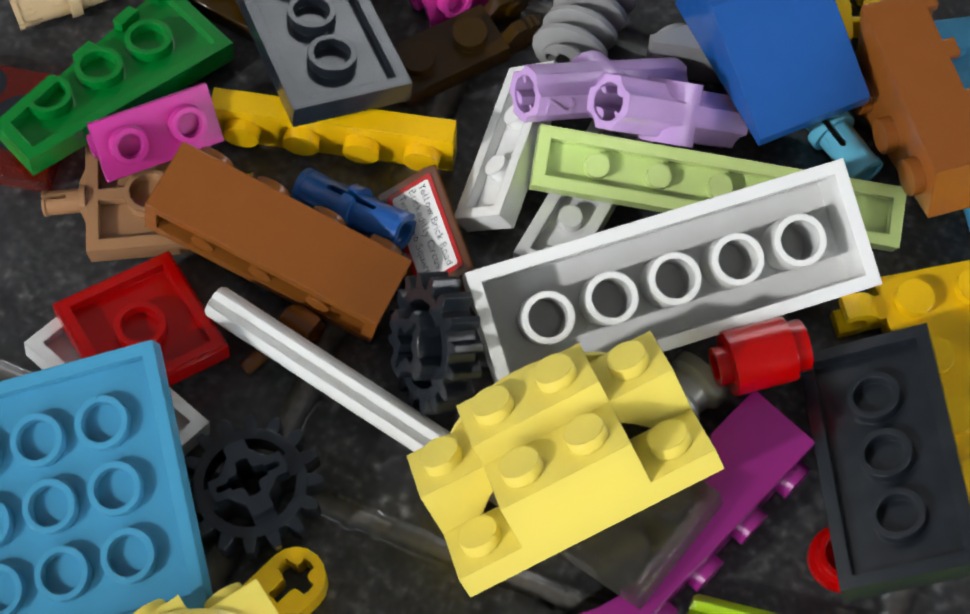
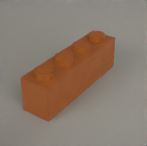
M184 141L145 203V227L295 305L306 307L323 320L368 343L373 339L412 260L402 256V251L393 242L376 235L366 237L347 227L344 219L334 211L322 206L311 208L291 198L288 190L275 180L264 176H259L255 179L234 168L232 161L221 152L210 147L198 149Z

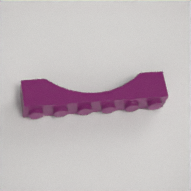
M759 392L750 393L709 437L725 469L701 480L694 514L682 538L664 561L631 590L598 608L579 614H677L679 610L671 602L684 588L689 585L696 593L701 590L724 564L716 556L732 538L740 545H743L768 517L761 507L776 492L784 499L788 498L809 475L812 469L804 462L816 442Z

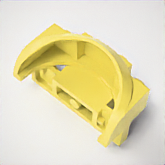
M651 331L631 341L620 343L607 353L584 352L581 345L577 343L560 353L551 354L540 361L510 373L492 386L484 388L474 397L457 405L460 418L449 434L437 437L428 442L424 447L406 455L420 499L442 531L458 579L470 598L725 469L715 447L693 412L673 368ZM621 423L636 424L651 429L629 439ZM493 492L498 507L484 513L488 499Z

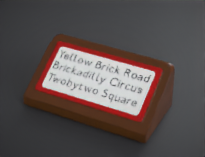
M436 164L431 165L378 195V200L413 213L416 216L414 219L416 221L414 234L407 246L401 250L402 256L412 260L405 278L407 276H415L418 272L448 271L449 277L458 276L461 278L462 292L465 291L462 276L464 273L474 270L437 166Z

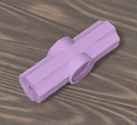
M595 50L583 52L567 63L526 64L521 71H514L509 89L514 104L513 112L524 123L593 118L592 114L586 110L590 87L597 85L602 80L605 73L624 74L645 78V80H648L649 76L688 82L687 66L676 57L610 60L603 53Z
M605 73L602 80L597 85L590 87L586 110L592 114L595 128L638 134V139L693 148L695 143L697 145L722 149L723 147L732 148L735 142L740 137L746 136L748 132V127L729 95L703 91L704 85L649 76L648 80H645V78L624 74Z

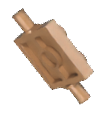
M86 145L85 170L79 182V188L53 191L42 190L41 206L45 217L74 213L82 214L86 223V253L91 262L156 257L167 251L171 255L195 253L145 227V203L171 160L107 183L99 159L93 157L89 145ZM251 172L250 174H247V175H249V176L255 178L254 172Z

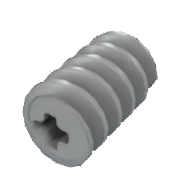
M554 0L553 7L543 18V25L533 36L532 47L536 57L540 62L555 60L557 63L571 62L581 53L590 50L600 51L608 57L607 50L615 46L618 37L617 32L622 30L627 24V14L635 9L637 0Z

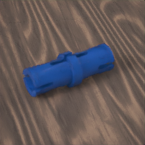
M310 167L300 173L293 186L292 197L295 200L311 208L314 206L328 208L340 215L346 222L347 227L364 235L383 237L397 245L400 250L407 246L416 228L415 214L373 197L370 189L357 183L351 186L340 183Z

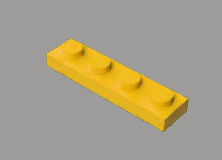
M214 87L211 99L223 139L235 146L250 148L259 144L281 147L302 156L325 153L345 156L347 159L361 164H372L376 161L405 164V166L415 171H420L425 167L435 164L437 169L454 170L457 153V120L370 109L293 127L279 96Z

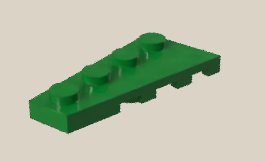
M145 0L136 9L129 5L113 19L114 28L99 42L94 44L88 40L72 54L74 63L60 76L48 75L0 117V141L34 176L88 145L86 135L90 133L86 123L181 91L234 60L233 42L187 0Z

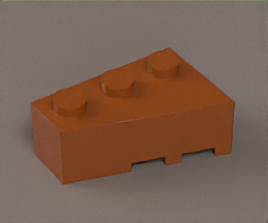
M882 0L862 5L856 58L871 97L867 104L852 109L853 112L858 116H863L872 130L874 143L878 151L882 155H888L898 171L900 184L904 192L908 196L915 197L927 218L970 208V88H964L952 60L958 59L961 55L955 38L942 39L933 21L932 14L938 8V1Z

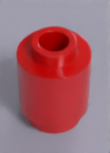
M781 316L719 332L720 335H717L716 338L717 346L709 348L708 351L710 368L719 387L727 385L734 396L797 381L800 373L811 370L814 364L811 341L803 323L799 319L785 321Z

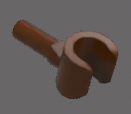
M302 305L289 306L279 318V322L313 344L320 339L325 330V324L321 321V318ZM256 349L239 364L250 375L270 358Z

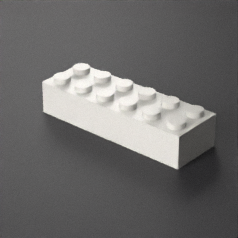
M843 158L464 273L462 276L465 291L471 292L473 296L470 307L476 316H480L481 322L477 330L484 346V353L494 384L524 366L540 361L551 354L560 353L577 343L581 345L584 352L607 353L618 344L631 341L651 331L661 350L665 352L720 335L719 332L775 318L883 284Z

